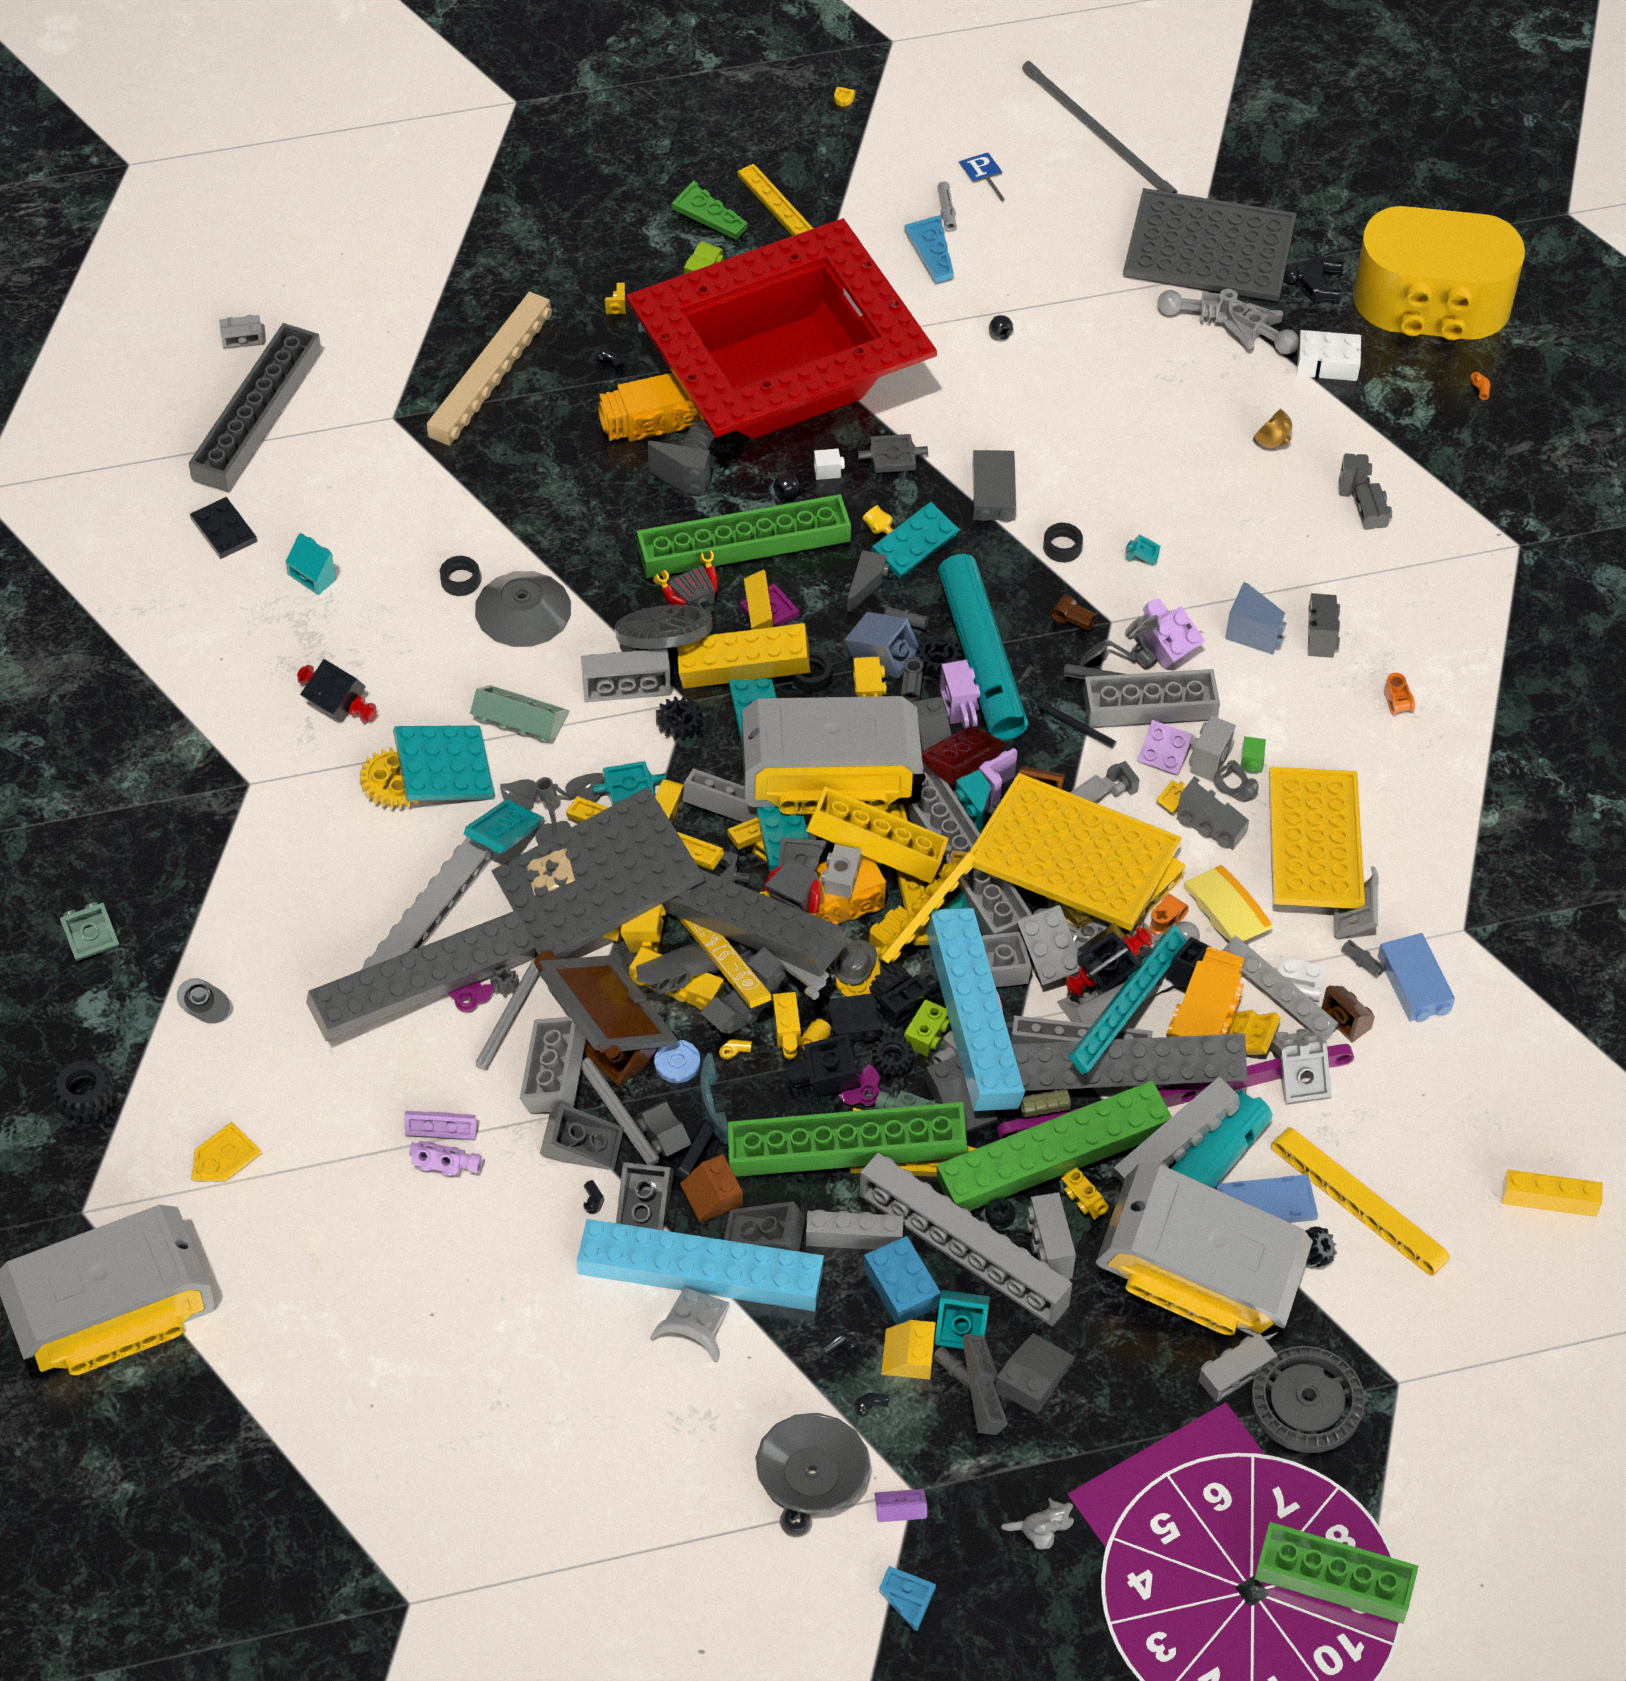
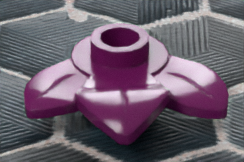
M480 981L448 994L455 1000L457 1009L469 1012L474 1010L479 1003L490 999L493 994V985L485 984L481 986Z
M868 1064L864 1068L862 1075H860L862 1086L847 1089L839 1095V1098L848 1105L861 1103L865 1106H872L876 1103L880 1093L878 1088L880 1077L876 1069ZM868 1093L873 1094L870 1098L865 1097Z

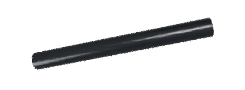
M1041 702L1039 710L1112 749L1115 747L1116 740L1045 702Z

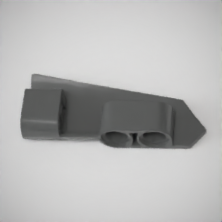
M698 942L636 966L637 981L649 984L659 994L669 993L685 987L693 976L703 973L713 974L720 971Z

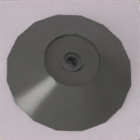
M514 571L495 578L482 589L475 603V618L481 630L494 641L512 647H529L550 641L564 629L571 616V599L564 586L551 576L535 571Z
M820 1413L796 1414L776 1423L761 1439L755 1457L757 1476L767 1494L785 1508L806 1514L832 1512L851 1503L864 1488L870 1470L868 1450L857 1431L839 1418ZM813 1470L816 1471V1473L811 1474L808 1471Z

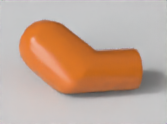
M1474 372L1470 377L1471 382L1479 389V398L1487 400L1490 393V382L1479 372Z

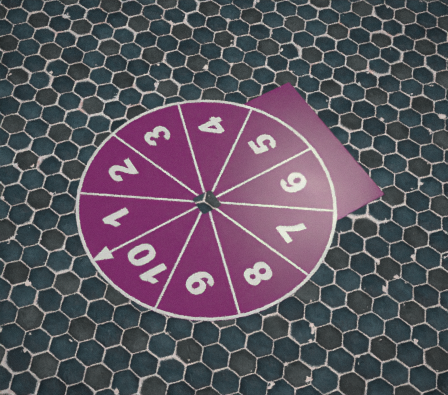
M1226 1402L1067 1494L1106 1548L1101 1575V1595L1104 1614L1110 1634L1119 1653L1139 1681H1379L1391 1662L1399 1641L1402 1623L1262 1581L1260 1583L1269 1595L1252 1606H1248L1236 1590V1586L1256 1575L1270 1522L1394 1559L1395 1557L1384 1533L1360 1502L1337 1483L1311 1468L1279 1457L1265 1455Z

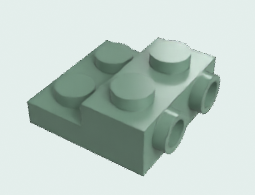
M90 903L85 906V909L78 912L70 910L60 918L61 926L75 961L119 946L104 903Z

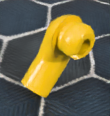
M729 1040L720 1048V1056L728 1060L739 1052L751 1053L752 1041Z

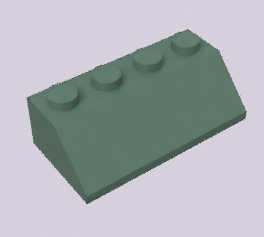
M489 685L476 689L470 714L475 715L477 720L483 722L491 720L496 722V726L502 728H509L510 726L516 728V732L528 735L532 733L536 735L537 739L548 741L557 737L570 710Z

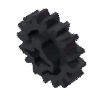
M933 634L932 639L926 636L924 642H919V647L916 648V657L922 660L923 668L926 667L927 674L933 671L934 676H937L938 672H941V664L962 661V647H958V641L952 642L951 636L946 639L944 634H941L940 637Z
M674 696V701L666 699V705L659 704V710H656V725H659L660 732L665 731L666 737L670 734L673 735V739H676L677 736L684 739L686 734L692 737L693 731L698 732L699 726H702V710H700L699 704L694 705L693 699L686 701L685 696H683L681 700H678Z

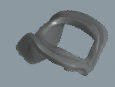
M1230 760L1214 776V782L1220 791L1240 800L1256 795L1259 789L1257 780L1254 778L1248 779L1243 768L1235 760ZM1228 767L1233 768L1241 777L1242 783L1237 788L1228 787L1220 775Z

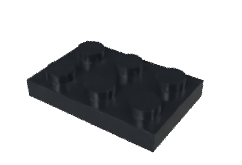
M227 496L190 513L192 522L220 559L257 542V536Z

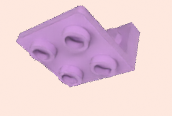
M1152 720L1138 761L1178 775L1189 745H1192L1196 737L1186 731Z
M1015 748L1002 752L997 758L986 761L979 767L980 772L991 785L989 807L993 806L994 802L1000 804L1002 783L1015 776L1017 750Z

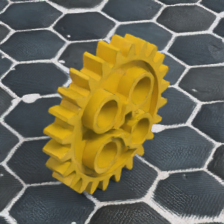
M390 747L387 753L381 749V755L374 752L373 759L367 757L366 763L362 764V770H360V785L362 786V792H367L366 798L373 797L374 804L380 801L382 808L386 804H389L390 809L397 805L400 810L402 804L410 808L411 801H406L397 752H394L392 747Z

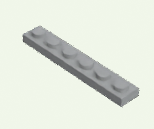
M1236 935L1222 950L1243 957L1242 971L1324 1041L1340 1024Z

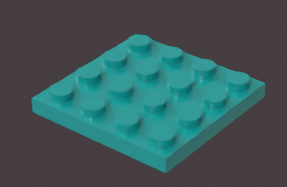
M480 725L394 726L393 734L406 801L493 800L494 791Z

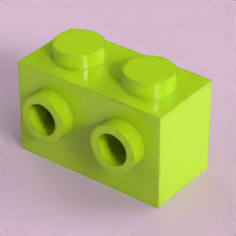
M926 999L924 1000L904 1033L906 1043L910 1041L914 1051L928 1057L932 1050L938 1048L942 1033H947L951 1025L947 1009Z

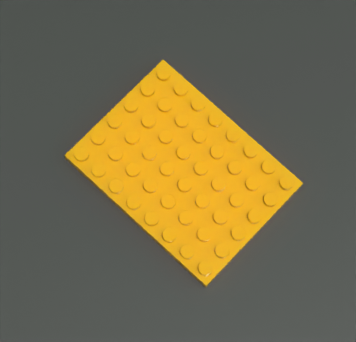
M1018 773L969 853L975 857V860L972 862L974 864L973 868L1112 924L1115 922L1117 926L1132 931L1181 844L1182 837Z

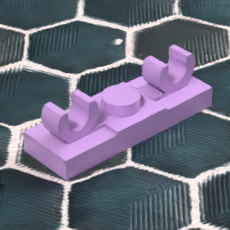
M406 1111L405 1135L475 1140L476 1115Z

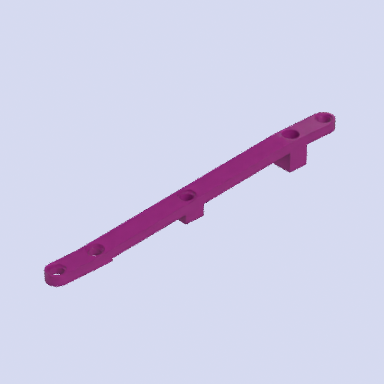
M1349 1044L1327 1046L1329 1068L1347 1065L1354 1060V1053ZM1280 1058L1247 1066L1248 1081H1230L1226 1083L1235 1091L1282 1079ZM1212 1082L1171 1084L1157 1088L1168 1108L1190 1102ZM1078 1109L1004 1122L997 1128L999 1139L1001 1140Z

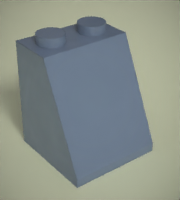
M1243 582L1229 612L1225 639L1274 655L1276 648H1281L1284 640L1283 633L1287 625L1284 622L1285 612L1251 585Z
M866 612L845 638V643L851 656L855 658L879 657L880 665H884L885 673L898 679L904 672L905 660L909 657H916V648L919 647L907 618Z

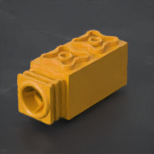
M673 373L617 385V390L611 393L599 394V417L609 441L628 437L629 442L659 436L689 429L693 421L697 419L703 420Z
M861 855V864L851 899L825 894L824 884H821L819 912L816 913L819 918L838 925L841 922L850 919L854 920L864 914L874 913L885 908L886 881L874 859ZM826 862L819 864L814 870L818 875L820 883L823 871H827L829 867L826 865Z
M1207 947L1202 961H1197L1182 1004L1176 1005L1172 1020L1167 1029V1037L1228 1034V1029L1231 1028L1238 1010L1244 984L1240 983L1244 963L1243 957Z

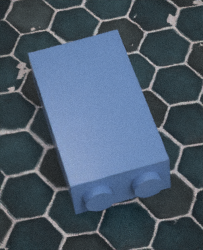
M1423 933L1380 944L1377 957L1380 963L1386 967L1384 971L1409 1022L1425 1020L1429 1016L1437 1014L1444 1015L1452 1010L1455 997Z

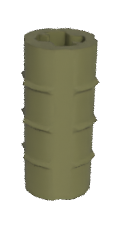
M1064 1089L1024 1096L1020 1107L1023 1117L1026 1118L1070 1110L1071 1103L1068 1090Z

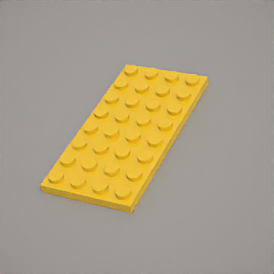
M1269 767L1273 904L1354 909L1365 906L1357 771Z

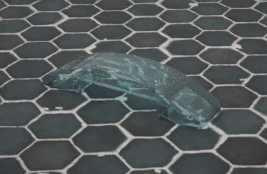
M707 1053L701 1071L702 1107L707 1121L715 1126L713 1131L724 1144H729L725 1112L716 1113L710 1085H716V1069L712 1053Z

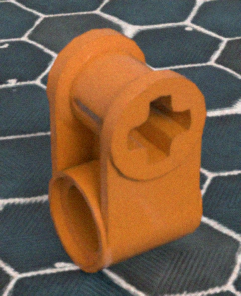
M1398 672L1389 674L1384 688V695L1388 702L1390 713L1396 715L1397 712L1414 711L1415 700L1404 675Z
M1167 894L1151 913V933L1153 935L1162 934L1169 926L1176 925L1185 917L1189 906L1173 895Z

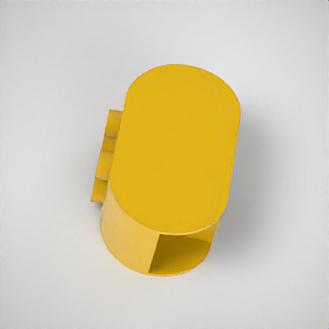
M1406 206L1384 209L1369 220L1364 231L1353 288L1354 304L1367 321L1387 331L1402 332L1409 336L1420 334L1441 336L1449 340H1471L1488 337L1501 330L1509 320L1525 256L1523 240L1517 230L1508 222L1491 215Z

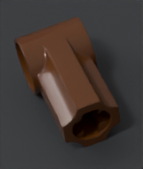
M1063 595L1051 611V616L1055 621L1059 623H1066L1068 621L1087 631L1092 628L1097 615L1078 606L1077 602L1067 595Z

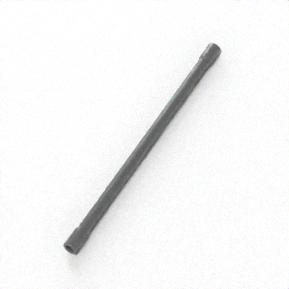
M1031 61L1023 64V71L1048 90L1157 186L1160 191L1178 193L1170 183L1163 180L1048 79Z

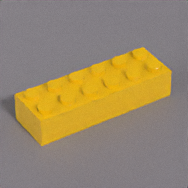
M805 623L707 635L693 643L678 646L679 676L683 689L729 683V680H756L759 678L811 673L809 642Z
M825 786L806 830L814 836L824 838L834 844L861 849V855L928 883H932L949 840L945 836Z

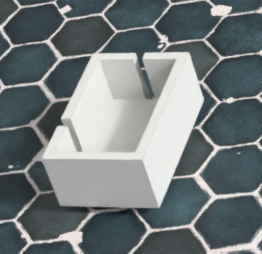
M1301 330L1297 355V376L1315 377L1317 363L1321 361L1319 378L1357 381L1361 360V335Z

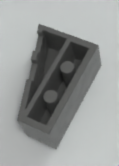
M1311 593L1308 606V656L1333 658L1335 649L1339 650L1340 637H1338V633L1340 630V620H1338L1340 614V604H1337V595Z
M1194 776L1180 794L1177 820L1183 825L1199 831L1203 836H1208L1217 841L1221 846L1234 850L1247 833L1249 819L1228 802L1225 805L1214 797L1216 793L1213 790L1208 792L1198 784L1200 780Z

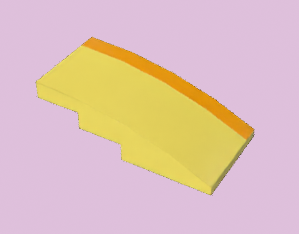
M1222 865L1184 882L1185 890L1197 900V907L1209 916L1210 924L1229 941L1235 935L1242 941H1246L1273 928L1272 923L1249 892Z

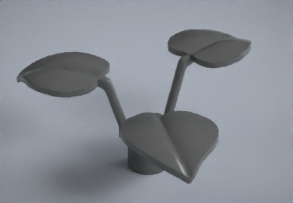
M1144 614L1127 627L1125 633L1127 635L1130 634L1128 636L1129 640L1135 637L1139 640V643L1132 648L1133 654L1110 640H1103L1092 646L1083 655L1079 666H1084L1091 659L1102 653L1108 646H1112L1129 656L1132 661L1137 659L1143 668L1147 667L1157 656L1144 642L1141 634L1160 629L1159 617L1154 615L1148 619Z
M591 773L576 777L567 783L565 787L566 792L559 788L558 784H553V781L548 777H542L537 782L523 779L500 784V789L504 800L509 799L527 809H530L533 801H537L539 798L546 802L552 824H543L536 831V842L540 845L571 828L567 821H559L557 823L555 821L551 802L556 797V791L567 799L573 798L575 800L578 796L595 802L601 793L593 794L592 785L602 784L603 774Z

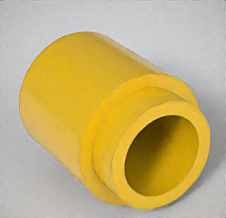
M816 1019L815 1022H811L800 1039L802 1049L805 1051L804 1044L829 1038L831 1026L822 1019Z

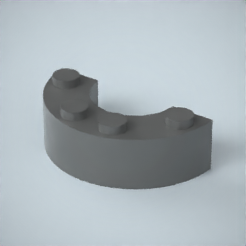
M765 947L748 962V967L770 992L771 1000L750 1008L736 989L725 997H715L700 1013L721 1032L730 1034L747 1024L752 1025L756 1022L763 1009L773 1004V994L777 992L786 973L784 972V964Z

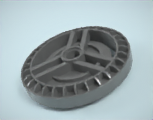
M668 604L657 607L651 606L646 609L642 608V610H636L622 617L615 624L616 639L619 643L642 650H659L661 648L668 649L670 647L677 648L681 645L685 646L707 636L713 629L712 615L709 611L687 604Z
M1290 1347L1277 1352L1276 1361L1271 1360L1259 1368L1252 1386L1251 1406L1260 1427L1278 1444L1298 1452H1324L1342 1445L1357 1430L1364 1411V1390L1356 1372L1336 1354L1318 1347ZM1326 1370L1330 1372L1336 1378L1331 1379L1326 1377L1323 1371ZM1272 1377L1276 1378L1274 1382L1270 1380ZM1266 1388L1271 1391V1403L1276 1415L1283 1423L1295 1429V1431L1283 1425L1272 1414L1266 1400ZM1303 1397H1309L1313 1401H1306ZM1348 1397L1350 1411L1346 1419L1331 1431L1316 1434V1432L1330 1428L1340 1419L1345 1407V1398Z

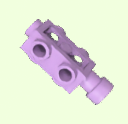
M412 1142L410 1146L409 1156L412 1157L411 1164L417 1165L418 1169L430 1171L435 1169L440 1170L441 1174L452 1176L457 1174L462 1168H467L468 1171L478 1173L481 1168V1154H465V1150L438 1145L434 1142Z

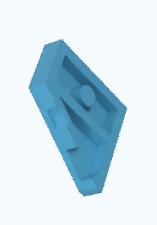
M889 1566L879 1587V1592L914 1630L918 1631L935 1592L936 1584Z

